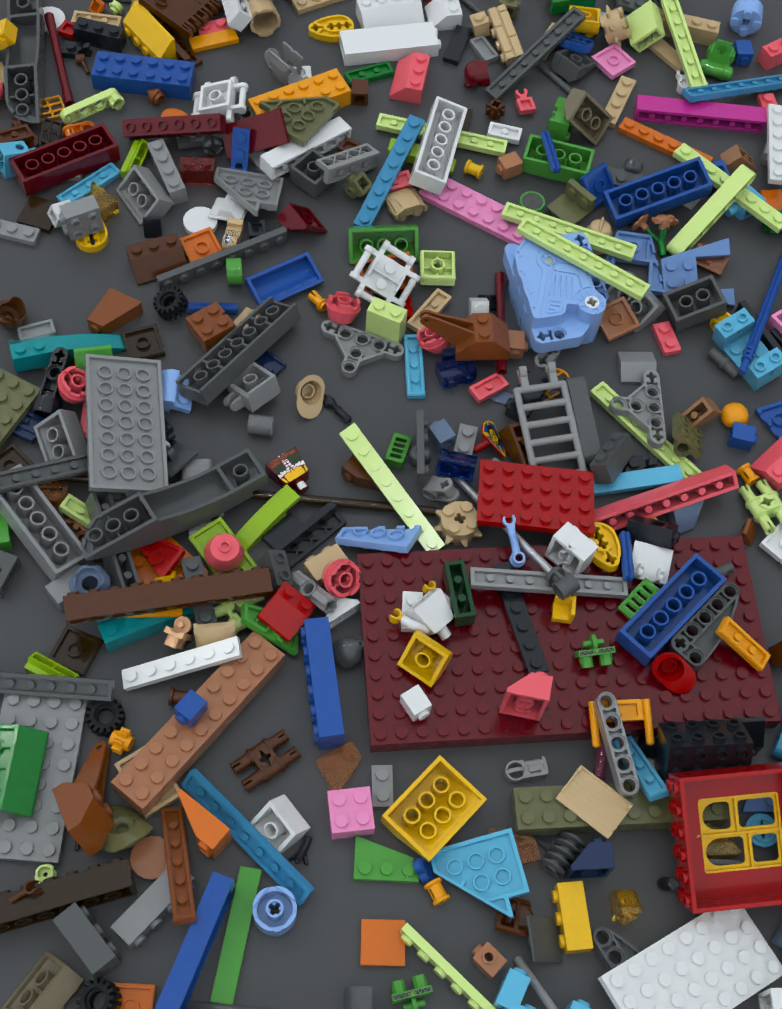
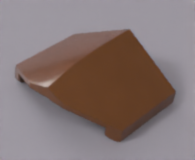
M511 898L509 901L514 918L511 919L497 911L495 930L525 938L529 936L526 916H534L531 910V903L527 900Z

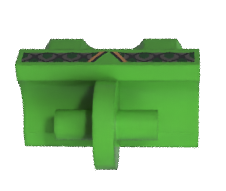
M590 634L589 640L582 642L583 647L590 646V649L574 652L575 658L579 659L581 668L594 667L593 655H598L600 666L611 665L615 646L598 648V645L604 644L603 638L597 639L595 634Z
M424 974L412 977L414 989L406 991L403 979L393 981L391 983L392 995L390 997L392 1005L410 1000V1003L402 1004L403 1009H418L419 1007L426 1006L424 999L416 1001V998L431 995V992H433L432 986L428 985Z

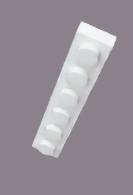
M768 104V183L782 185V105Z
M237 636L121 670L123 688L126 691H131L243 658L240 639Z

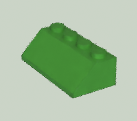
M416 224L347 226L349 264H355L356 261L360 260L365 251L366 244L379 251L385 240L390 241L391 245L402 252L409 251L410 256L412 255L416 258L415 262H419L418 226ZM386 250L385 253H384V255H391V254H392V253H390V252L387 251V250Z

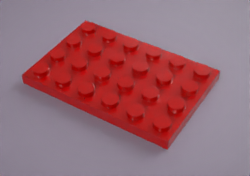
M480 459L476 525L506 528L502 523L503 517L510 524L512 523L511 516L514 515L516 518L515 529L556 533L569 522L576 526L586 537L593 538L595 534L594 472Z

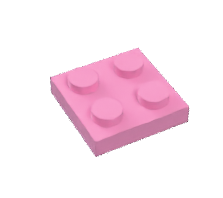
M616 43L591 57L597 63L596 66L611 80L632 69L636 64V61Z

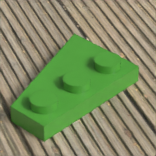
M244 602L241 606L240 623L295 656L298 653V631L289 642H286L256 618L263 607Z

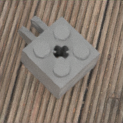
M253 362L227 387L229 394L223 399V404L230 407L234 412L245 407L253 413L281 393L276 375Z

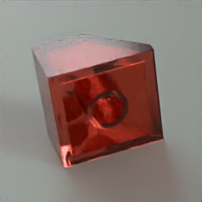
M181 156L179 171L183 183L215 185L214 175L217 156Z

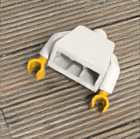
M429 581L428 586L424 584L422 591L425 595L404 612V616H402V612L398 608L393 610V614L398 617L389 615L391 623L397 624L400 622L401 625L413 631L420 630L427 636L437 633L441 640H445L451 635L450 630L446 626L454 618L451 600L441 588H436L435 581Z

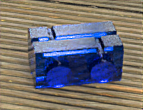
M455 358L436 363L435 374L441 388L447 387L451 389L458 384H470L476 380L477 368L473 360L455 361Z
M441 448L435 473L472 481L478 457L455 451L450 452Z

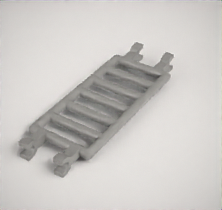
M555 361L548 362L547 366H545L549 382L529 385L526 366L518 367L516 373L520 387L514 388L513 394L529 465L537 466L538 464L577 458L579 469L576 470L587 471L568 385L565 380L558 381ZM561 388L563 396L561 399L523 404L521 394ZM565 405L567 416L527 422L525 411ZM569 423L570 434L531 440L529 429ZM573 441L575 451L535 457L533 450L535 446Z

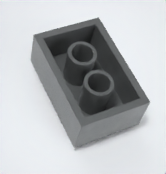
M713 275L706 276L662 294L663 304L667 308L666 312L676 332L726 313L727 301Z
M74 902L54 918L53 922L93 976L103 979L121 964L118 960L121 954L110 940L107 943L104 941L107 936L97 922L94 925L91 924L94 918L85 906L79 907Z

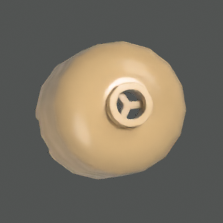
M248 0L253 18L249 22L251 31L260 37L274 34L273 31L280 27L281 19L271 0Z

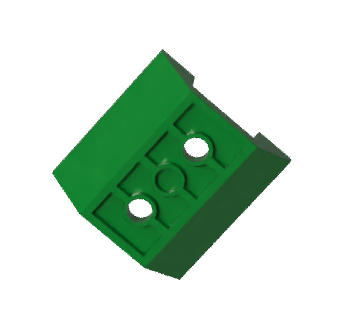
M0 724V812H6L12 817H33L49 737L48 732L23 725Z

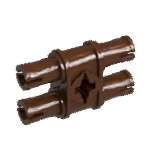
M283 729L269 739L263 738L260 743L251 749H246L243 756L229 764L236 775L250 765H255L257 768L255 773L241 781L243 787H246L245 790L247 792H250V790L262 782L268 783L271 778L280 772H284L286 766L301 758V754L299 751H296L297 748L295 746L280 756L274 753L276 748L290 740ZM262 757H264L265 759L269 758V764H267L265 761L262 762Z

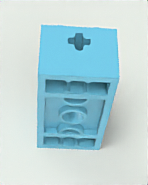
M745 308L717 323L714 326L712 340L738 369L741 366V358L755 323L754 318ZM761 340L752 363L749 364L746 374L742 376L754 391L782 375V352L778 347L769 351Z
M517 967L514 969L510 968L506 972L492 1003L496 1009H536L529 1004L521 1005L531 980L530 977L526 976L527 972ZM577 999V1001L572 1000L565 1007V1009L591 1008H589V1003L581 999Z

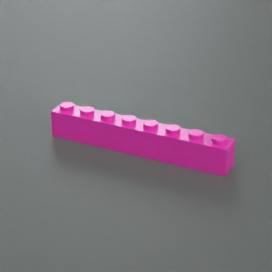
M637 95L634 104V121L762 133L767 123L766 107L707 101L691 103L687 99Z

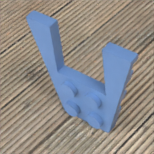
M617 230L614 238L637 245L632 262L608 254L605 260L615 265V262L648 266L647 283L650 284L649 290L654 295L662 296L665 293V289H663V280L658 269V260L655 257L656 251L652 235ZM604 282L606 288H609L611 286L610 284Z
M729 238L662 258L660 260V268L663 280L662 285L665 292L698 280L696 259L729 257ZM734 288L720 289L727 301V305L734 307Z

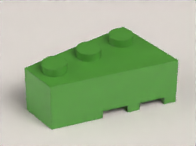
M558 97L547 130L550 131L552 139L569 142L571 135L569 130H573V126L566 120L564 103L566 98Z

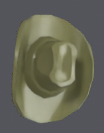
M112 805L114 813L111 815L114 825L102 850L108 853H116L130 848L137 841L147 836L153 830V827L140 814L128 806Z

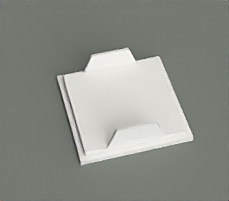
M227 193L225 198H216L208 217L227 221L228 217L244 220L248 210Z

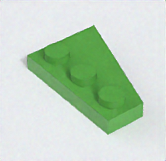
M355 836L353 881L418 884L419 875L413 867V860L415 858Z

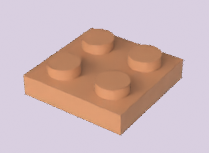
M622 296L606 304L599 328L609 343L640 328V323L625 297Z

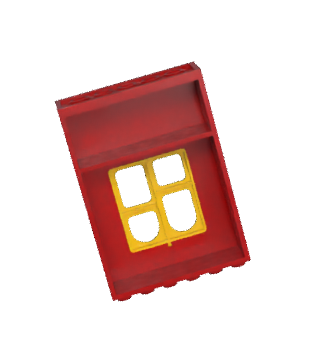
M782 762L668 773L666 788L670 792L671 801H668V809L673 818L670 830L672 836L675 837V845H673L672 849L674 858H677L675 876L677 881L679 880L680 889H677L679 903L693 914L782 905ZM765 797L772 799L774 822L772 824L740 826L737 805L739 800ZM715 802H727L730 827L726 829H711L707 827L702 818L705 807ZM775 833L778 858L776 860L755 861L752 837L757 834ZM738 836L742 838L745 858L743 863L714 865L708 860L706 850L711 841L718 838Z

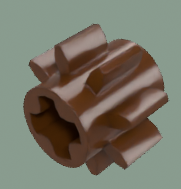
M494 99L490 104L486 103L485 115H488L490 119L499 120L500 116L504 117L505 104L502 105L500 100Z

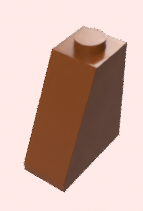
M109 288L87 318L89 330L94 334L112 333L143 313L142 303Z

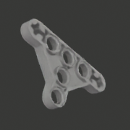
M325 320L321 324V334L335 341L344 359L341 365V373L347 378L354 377L360 366L383 358L400 361L404 356V347L397 342L345 324H338L331 320ZM348 332L351 335L345 338L341 336V333ZM359 338H365L367 339V342L359 343L357 340ZM380 343L383 344L384 348L377 349L374 345ZM356 351L359 352L361 355L359 357H353L351 353ZM350 365L354 367V370L349 372L344 368Z
M647 370L642 376V385L628 397H613L608 408L615 415L627 416L647 433L648 444L652 448L659 449L666 441L660 377L656 371ZM648 391L655 392L656 396H650ZM613 403L621 404L622 408H616ZM631 405H638L640 407V410L633 409ZM649 406H655L658 411L650 410ZM651 421L658 422L660 426H653L651 424Z

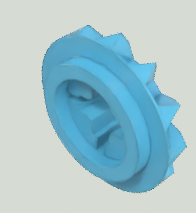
M758 813L747 820L746 826L772 824L774 819L767 814ZM775 833L764 834L763 838L761 834L752 837L754 846L763 848L772 846L777 841Z

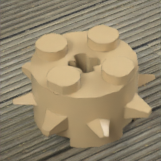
M606 5V12L600 15L601 26L604 28L606 34L604 36L608 44L616 43L620 48L621 41L631 37L630 30L626 27L629 25L626 16L623 17L624 11L622 6L611 10Z
M454 501L446 505L443 510L435 511L436 515L440 518V522L433 529L439 531L446 545L452 542L455 546L464 545V547H468V543L472 541L473 537L481 538L483 536L478 529V525H476L477 511L472 503L468 501Z

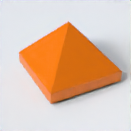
M92 0L88 10L93 13L102 14L106 4L101 0Z

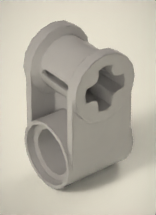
M430 476L421 492L428 500L447 503L456 501L460 496L459 490L454 488L453 481L450 478Z

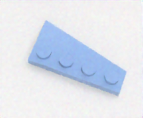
M405 525L397 526L396 529H386L385 526H378L372 530H368L367 526L343 527L335 537V541L338 545L347 547L353 546L364 549L408 553L420 536L422 527L421 525H414V528L405 529Z

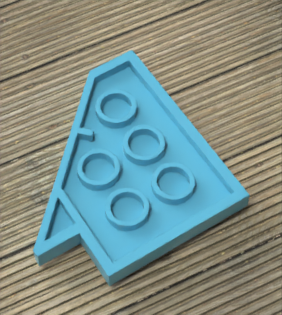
M512 828L445 846L431 860L435 875L511 919L514 918L509 899L530 893Z

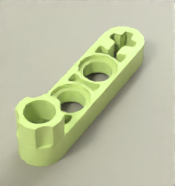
M109 88L64 108L59 116L65 124H72L110 106L112 109L120 110L125 104V100L117 89Z

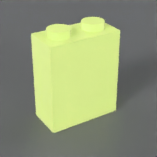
M651 0L626 16L629 25L626 27L629 28L631 37H629L630 45L639 53L666 36L660 9Z
M374 297L367 309L365 332L400 344L406 330L408 310Z

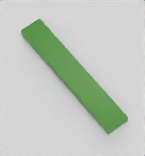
M240 866L210 1003L231 1005L234 1003L253 915V901L257 895L262 874L260 869Z

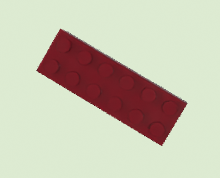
M101 123L9 158V163L15 179L26 196L75 178L78 175L105 166L110 162L120 160L119 145L105 124Z

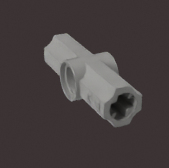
M300 570L291 573L294 583L293 588L326 614L336 609L338 601Z

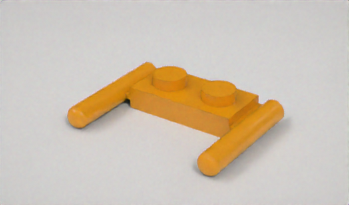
M650 699L616 700L622 722L644 721L646 744L653 745L655 741ZM607 700L600 701L603 707H609V702ZM589 701L592 746L598 748L601 746L599 725L593 707L594 701ZM606 719V723L614 722L611 719Z

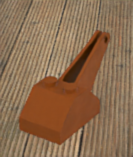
M430 310L420 312V323L454 345L455 361L510 359L511 350L508 326L492 313H472L462 319Z
M103 741L94 745L73 783L63 782L52 789L67 831L89 857L102 849L114 825L111 815L114 811L108 802L103 803L108 762L111 753L110 748Z

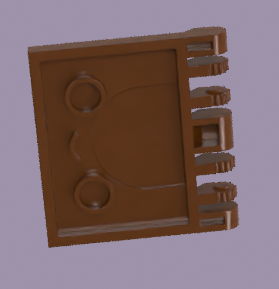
M139 0L140 5L178 30L180 36L185 39H189L196 30L203 27L213 15L215 16L223 9L222 3L218 0Z

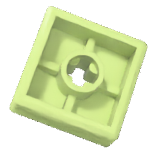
M421 250L420 284L454 286L456 279L455 251Z

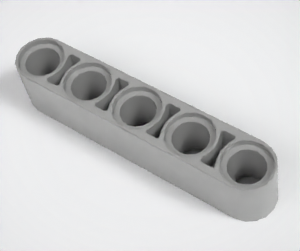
M603 692L595 698L593 707L616 791L623 797H629L639 790V780L616 698L610 692ZM601 698H604L609 702L608 708H605L601 705ZM606 719L613 720L615 727L609 728L606 724ZM612 739L619 741L620 749H615L612 746ZM618 760L625 762L626 770L619 769L617 765ZM624 781H628L632 785L631 792L624 789Z

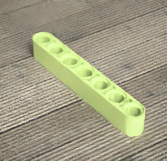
M741 164L668 243L666 251L671 255L691 250L748 188L757 174L744 164Z

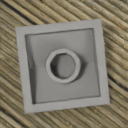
M617 352L620 384H641L645 371L654 370L657 372V362L653 352Z

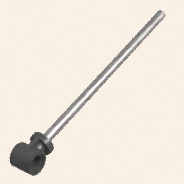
M455 474L452 479L477 503L478 493L458 474ZM502 528L508 534L507 529ZM516 532L519 546L547 573L546 581L552 585L554 592L561 600H565L580 589V584L573 574L568 572L564 575L565 572L560 566L552 567Z

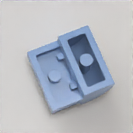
M162 370L164 411L169 412L172 409L189 414L192 400L182 397L176 384V380L182 376L179 375L180 370ZM185 379L183 385L188 386L189 380Z

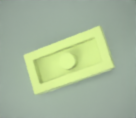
M68 494L59 506L60 513L69 516V519H73L86 528L91 521L85 503Z

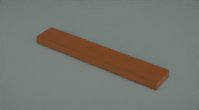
M182 806L160 809L173 926L196 923Z

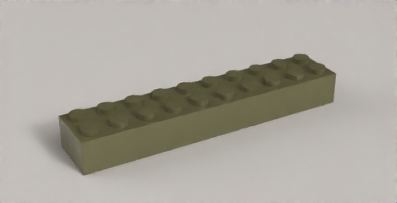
M629 782L623 783L624 789L631 792L632 785ZM606 783L616 791L614 783ZM565 785L515 787L512 789L510 799L515 837L534 836L537 834L556 835L564 831L574 834L599 832L555 799ZM639 787L637 793L624 797L634 805L614 832L670 829V824L673 823L672 814L669 813L668 801H671L670 794L667 797L650 802ZM715 802L705 807L702 818L707 827H718L726 824L729 820L727 802Z

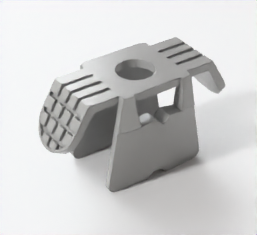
M282 42L285 62L280 58L279 52L275 48L266 50L264 55L266 64L272 71L273 76L281 83L289 85L308 78V76L304 78L301 76L303 57L286 42ZM290 63H293L297 70L290 65Z

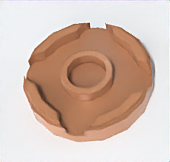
M159 836L144 837L131 850V868L143 880H156L167 869L164 840Z

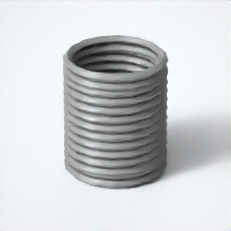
M258 414L249 415L248 434L272 436L274 417Z

